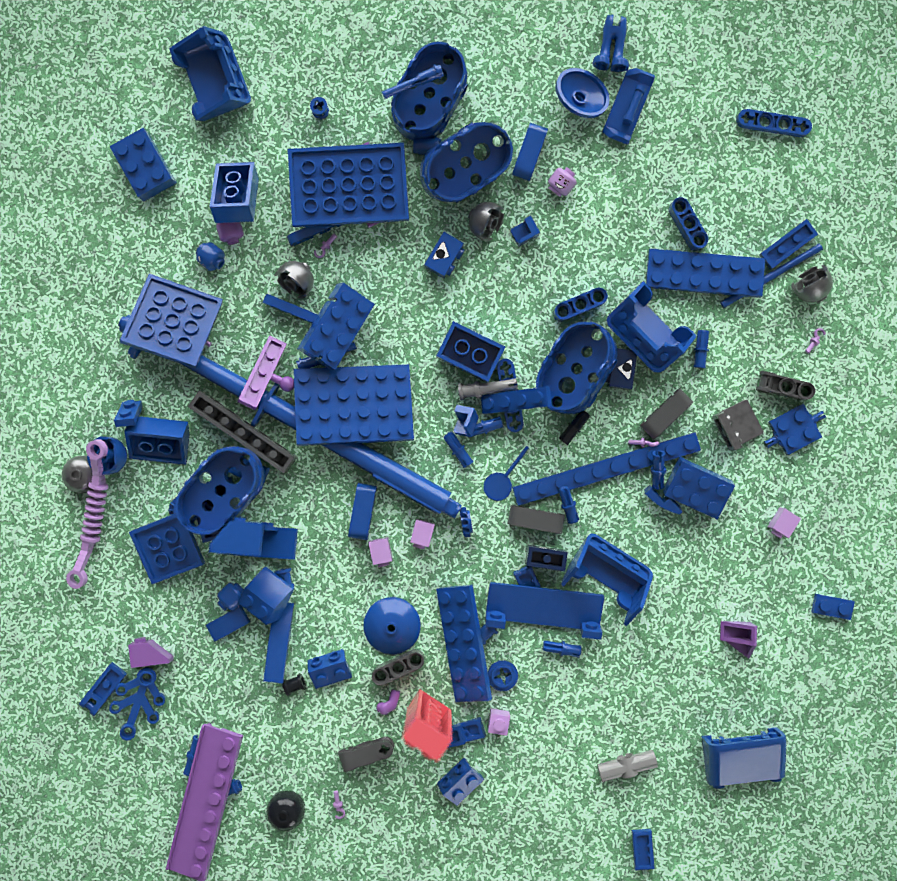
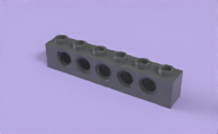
M198 391L188 405L194 412L282 473H287L297 459L296 455L257 428L251 426L250 423L203 391Z

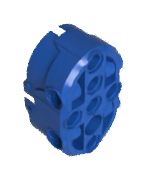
M432 42L423 46L414 58L410 60L407 70L397 83L398 85L417 77V73L433 68L434 64L436 66L440 65L443 74L447 77L443 84H435L431 81L423 86L419 84L415 89L410 88L393 96L391 106L394 124L399 132L410 140L436 137L440 133L442 134L468 88L464 58L457 48L450 46L448 43ZM451 59L453 63L447 65L444 63V60ZM427 92L434 93L432 98H426L424 95ZM444 101H448L445 107L441 105ZM421 108L425 110V113L417 115L415 111ZM409 125L415 126V127L409 128V130L406 129V127L409 126Z
M486 122L469 123L426 152L420 166V181L424 190L429 196L442 202L458 203L466 197L474 195L495 181L508 168L513 156L512 141L507 132L496 124ZM495 136L500 139L498 147L494 146L492 142ZM453 141H456L458 143V149L456 151H453L450 148V145L453 143ZM477 144H482L487 151V155L482 161L474 156V148ZM463 157L468 160L466 168H463L460 164ZM446 168H450L453 172L450 179L444 175ZM473 174L478 176V183L476 185H473L470 180ZM431 178L435 179L437 183L436 188L433 190L428 186Z
M578 322L570 325L561 333L559 338L555 340L551 352L542 362L536 379V388L550 386L552 406H548L549 409L561 414H576L593 404L598 392H600L618 361L617 345L614 338L605 328L594 322ZM601 331L603 333L602 338L595 340L594 334ZM587 348H592L593 350L590 357L584 356V351ZM561 355H565V356H566V361H565V363L559 365V363H558L559 357H560ZM581 364L582 372L575 374V366ZM596 374L599 378L598 381L591 383V376ZM572 378L575 381V389L571 393L565 394L562 390V384L566 379ZM557 398H562L563 403L560 407H555L554 402Z
M235 446L216 450L205 461H202L189 480H186L183 488L177 495L175 512L180 524L193 534L211 535L221 532L229 521H234V517H239L263 489L264 469L259 457L247 448ZM245 455L250 456V465L248 466L243 463ZM232 467L239 468L242 473V478L238 483H233L228 478V472ZM205 472H208L211 475V480L209 483H206L203 480V475ZM220 485L226 488V493L223 496L218 493ZM235 497L240 499V502L238 503L239 508H236L233 505V500ZM207 500H210L213 503V509L211 511L208 510L205 506ZM195 515L199 516L201 519V523L199 525H195L193 523V517Z

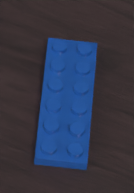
M649 249L646 284L654 289L761 298L763 296L765 258Z
M473 584L437 588L455 702L490 701L492 695Z

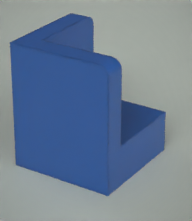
M531 216L525 218L523 223L510 230L518 246L525 244L540 234Z
M456 405L454 412L458 420L453 431L457 435L472 437L479 419L476 410L472 407Z

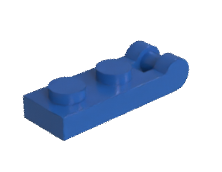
M110 663L79 705L82 708L86 707L90 711L89 713L95 716L127 673L115 663ZM91 698L97 701V703L94 704L93 702H91Z

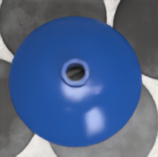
M570 68L563 71L557 78L555 84L557 96L562 105L571 113L584 118H596L601 116L608 108L609 93L607 88L591 72L580 68Z
M387 597L378 600L369 608L364 618L366 639L373 648L385 654H399L407 651L415 644L420 634L421 622L418 612L408 601L398 597ZM389 625H394V626H395V630H394V631H390V630L388 629V626H389Z

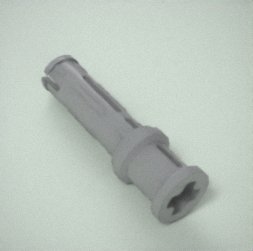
M517 379L487 383L475 381L473 384L466 385L459 383L460 400L468 397L480 398L483 394L518 390V385H509L517 384Z

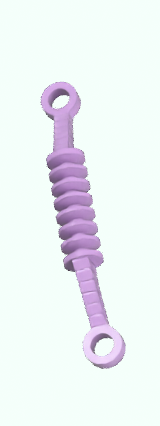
M99 439L90 441L86 447L93 475L88 487L94 490L87 491V494L92 497L86 498V502L89 505H86L85 509L90 512L84 513V517L88 519L83 520V524L86 526L81 529L84 534L80 535L82 540L80 555L73 570L66 576L68 585L73 589H78L87 583L88 577L84 569L96 542L100 541V536L96 534L101 533V529L98 527L103 524L99 520L103 519L104 515L98 512L105 511V508L100 505L106 504V500L102 498L107 497V493L102 490H107L108 485L106 484L105 476L102 475L104 470L101 459L107 455L108 447L104 441ZM95 445H98L100 448L99 455L94 451ZM75 574L80 578L79 583L74 579Z

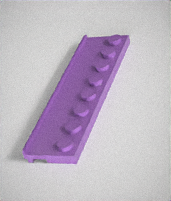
M210 723L202 725L166 870H172L198 881H205L207 879L243 735L224 728L219 729Z

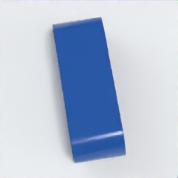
M530 122L512 173L513 176L527 181L531 180L548 128Z
M683 197L676 198L669 206V214L688 247L693 251H699L707 245L708 235L687 199ZM675 204H680L683 211L678 212L675 209ZM685 220L692 223L691 229L685 227ZM694 237L701 239V245L694 243Z
M598 287L561 302L555 307L553 316L557 321L563 322L595 309L606 302L607 292L605 289ZM594 293L601 294V302H596L593 299ZM577 300L583 301L585 308L582 310L578 309L575 302ZM558 308H565L567 316H559Z
M363 483L357 484L348 533L349 538L368 540L377 486Z

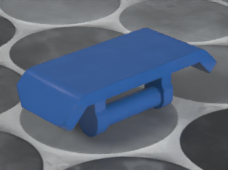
M638 68L626 71L602 131L605 135L624 144H629L654 82L655 75Z

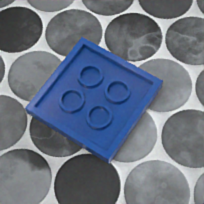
M176 513L129 532L151 584L206 563L193 533L180 524Z

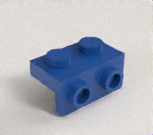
M344 649L314 657L307 661L308 673L315 689L352 678Z
M463 758L437 782V785L443 796L457 806L484 781V778L470 766L467 759Z

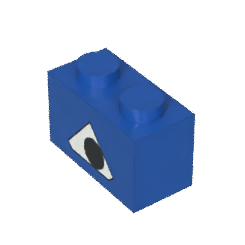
M443 232L425 262L424 267L445 279L446 275L450 276L455 268L453 263L456 258L460 260L465 251L463 249L464 243Z

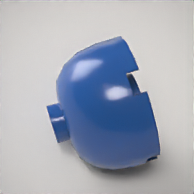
M100 436L95 438L94 440L104 441L108 447L107 455L101 459L104 470L102 475H111L119 472L127 461V450L124 444L113 437ZM95 445L94 451L99 455L100 448L98 445ZM87 455L88 463L91 468L90 457Z

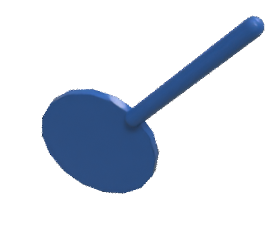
M528 446L523 449L505 474L493 473L486 478L484 491L490 499L501 501L509 496L512 484L508 475L527 452Z

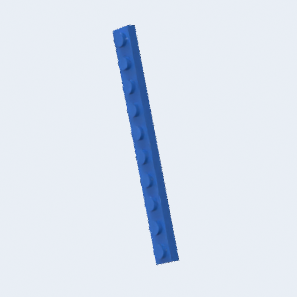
M696 432L660 442L655 447L647 446L514 486L512 488L517 505L559 494L558 489L563 486H568L572 490L653 465L654 451H657V455L658 450L664 451L665 461L701 451Z

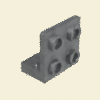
M743 400L712 416L729 450H737L742 447L741 444L764 433L748 400Z

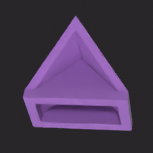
M721 621L720 640L726 641L749 659L757 646V626L751 622Z

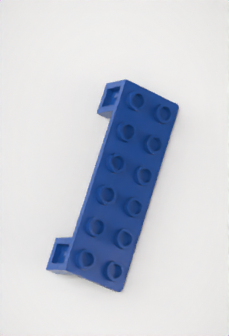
M490 582L485 627L505 629L506 621L574 628L580 629L582 638L601 640L602 629L600 622L604 595Z

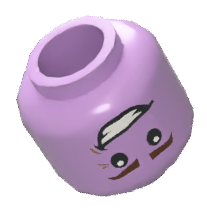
M567 167L565 170L557 168L548 180L550 185L548 188L559 197L562 195L567 196L577 183L574 178L575 173Z

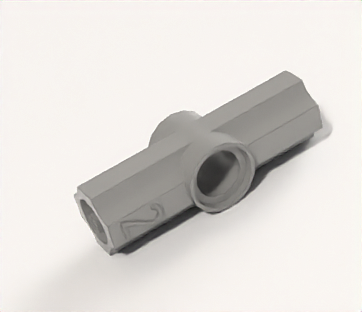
M649 750L634 755L627 753L625 754L626 756L620 755L615 760L597 764L602 782L619 777L632 778L638 775V772L657 768L658 763L654 751Z

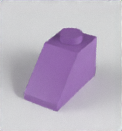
M146 637L135 638L134 642L128 645L131 668L167 664L174 660L172 654L154 640H146Z

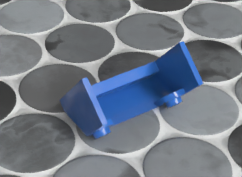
M234 517V521H229L209 544V553L295 560L298 529L273 527L274 523L246 522V518Z
M589 534L570 562L561 585L565 586L572 577L582 579L586 574H589L618 593L616 599L619 606L628 611L624 621V625L627 626L643 610L653 579V573L649 567L596 534Z

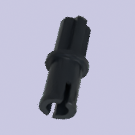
M584 410L579 412L575 419L568 423L569 426L559 439L568 446L576 434L581 432L579 430L590 418V415Z

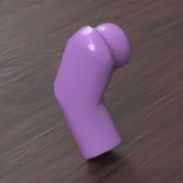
M391 689L389 700L385 703L379 702L376 706L377 711L382 715H387L396 709L400 691Z

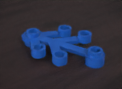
M142 668L137 673V678L127 683H119L116 686L115 692L119 696H124L128 690L139 686L136 693L121 701L111 702L109 711L112 714H117L121 709L133 704L127 723L122 725L120 729V737L123 740L128 741L135 737L136 727L134 724L141 706L150 724H155L159 720V713L153 710L145 695L148 688L154 697L153 702L156 706H162L165 703V695L159 692L154 683L157 675L152 668ZM144 674H149V675H150V678H149V679H145V678L143 677V675H144ZM119 687H124V688H125V691H124V692H120V691L118 690V688H119ZM161 697L163 701L158 702L156 698ZM118 705L119 709L114 710L112 706ZM156 715L157 718L155 720L150 719V716ZM131 728L132 731L128 733L125 729Z

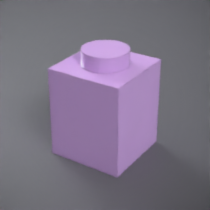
M779 507L767 527L772 529L771 533L780 539L782 536L790 538L801 518L787 509Z
M416 519L410 541L414 543V547L424 549L425 546L429 547L435 523Z
M389 538L369 541L373 565L378 564V567L388 566L389 562L393 560Z
M490 708L487 726L488 733L507 736L510 722L509 711Z

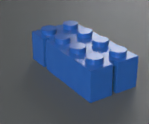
M344 282L336 284L328 297L331 301L325 302L297 348L310 358H316V362L330 370H336L375 305Z

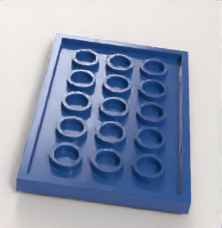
M404 143L288 149L293 227L409 221Z
M409 364L337 367L336 370L328 368L294 369L297 446L414 441Z

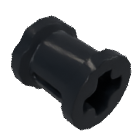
M301 673L292 679H284L282 684L287 696L301 689L306 690V683Z

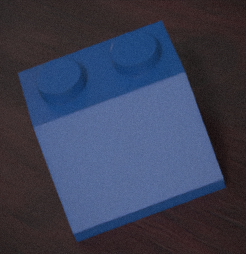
M264 567L245 587L238 604L268 625L280 620L295 588L270 569Z

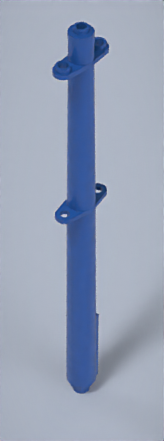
M131 315L123 316L118 323L120 332H124ZM130 347L128 354L131 358L136 359L142 350ZM201 355L196 369L184 365L237 397H240L247 382V379ZM274 383L270 391H264L251 426L256 427L264 413L296 430L295 406L276 396L280 387L279 384ZM363 443L322 445L372 474V478L438 515L443 512L455 519L462 507L461 504L449 498L451 492Z

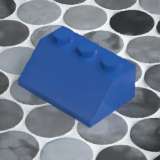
M139 416L134 426H126L124 433L129 459L186 465L190 436L188 422Z

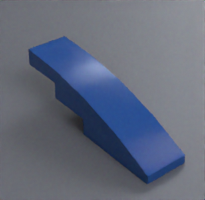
M287 603L280 620L271 623L264 682L282 684L284 682L294 603Z

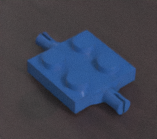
M801 404L768 422L773 430L774 437L764 441V444H768L766 447L769 448L778 443L783 448L785 454L790 455L822 438L816 422L825 419L826 416L822 415L824 414L823 411L812 416L807 411L805 405Z

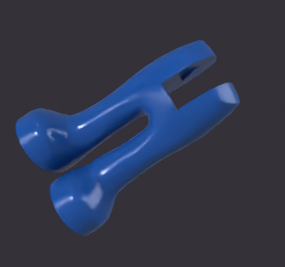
M607 15L603 28L600 54L594 57L592 65L599 70L607 71L609 69L611 42L614 39L615 46L610 71L624 72L629 68V61L623 58L627 20L626 17L621 16L618 26H613L614 15Z

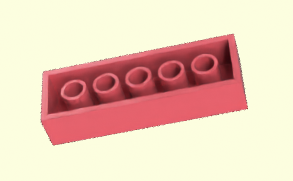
M419 689L407 707L402 737L404 743L413 749L416 747L421 750L422 755L427 759H434L438 762L452 741L451 709Z

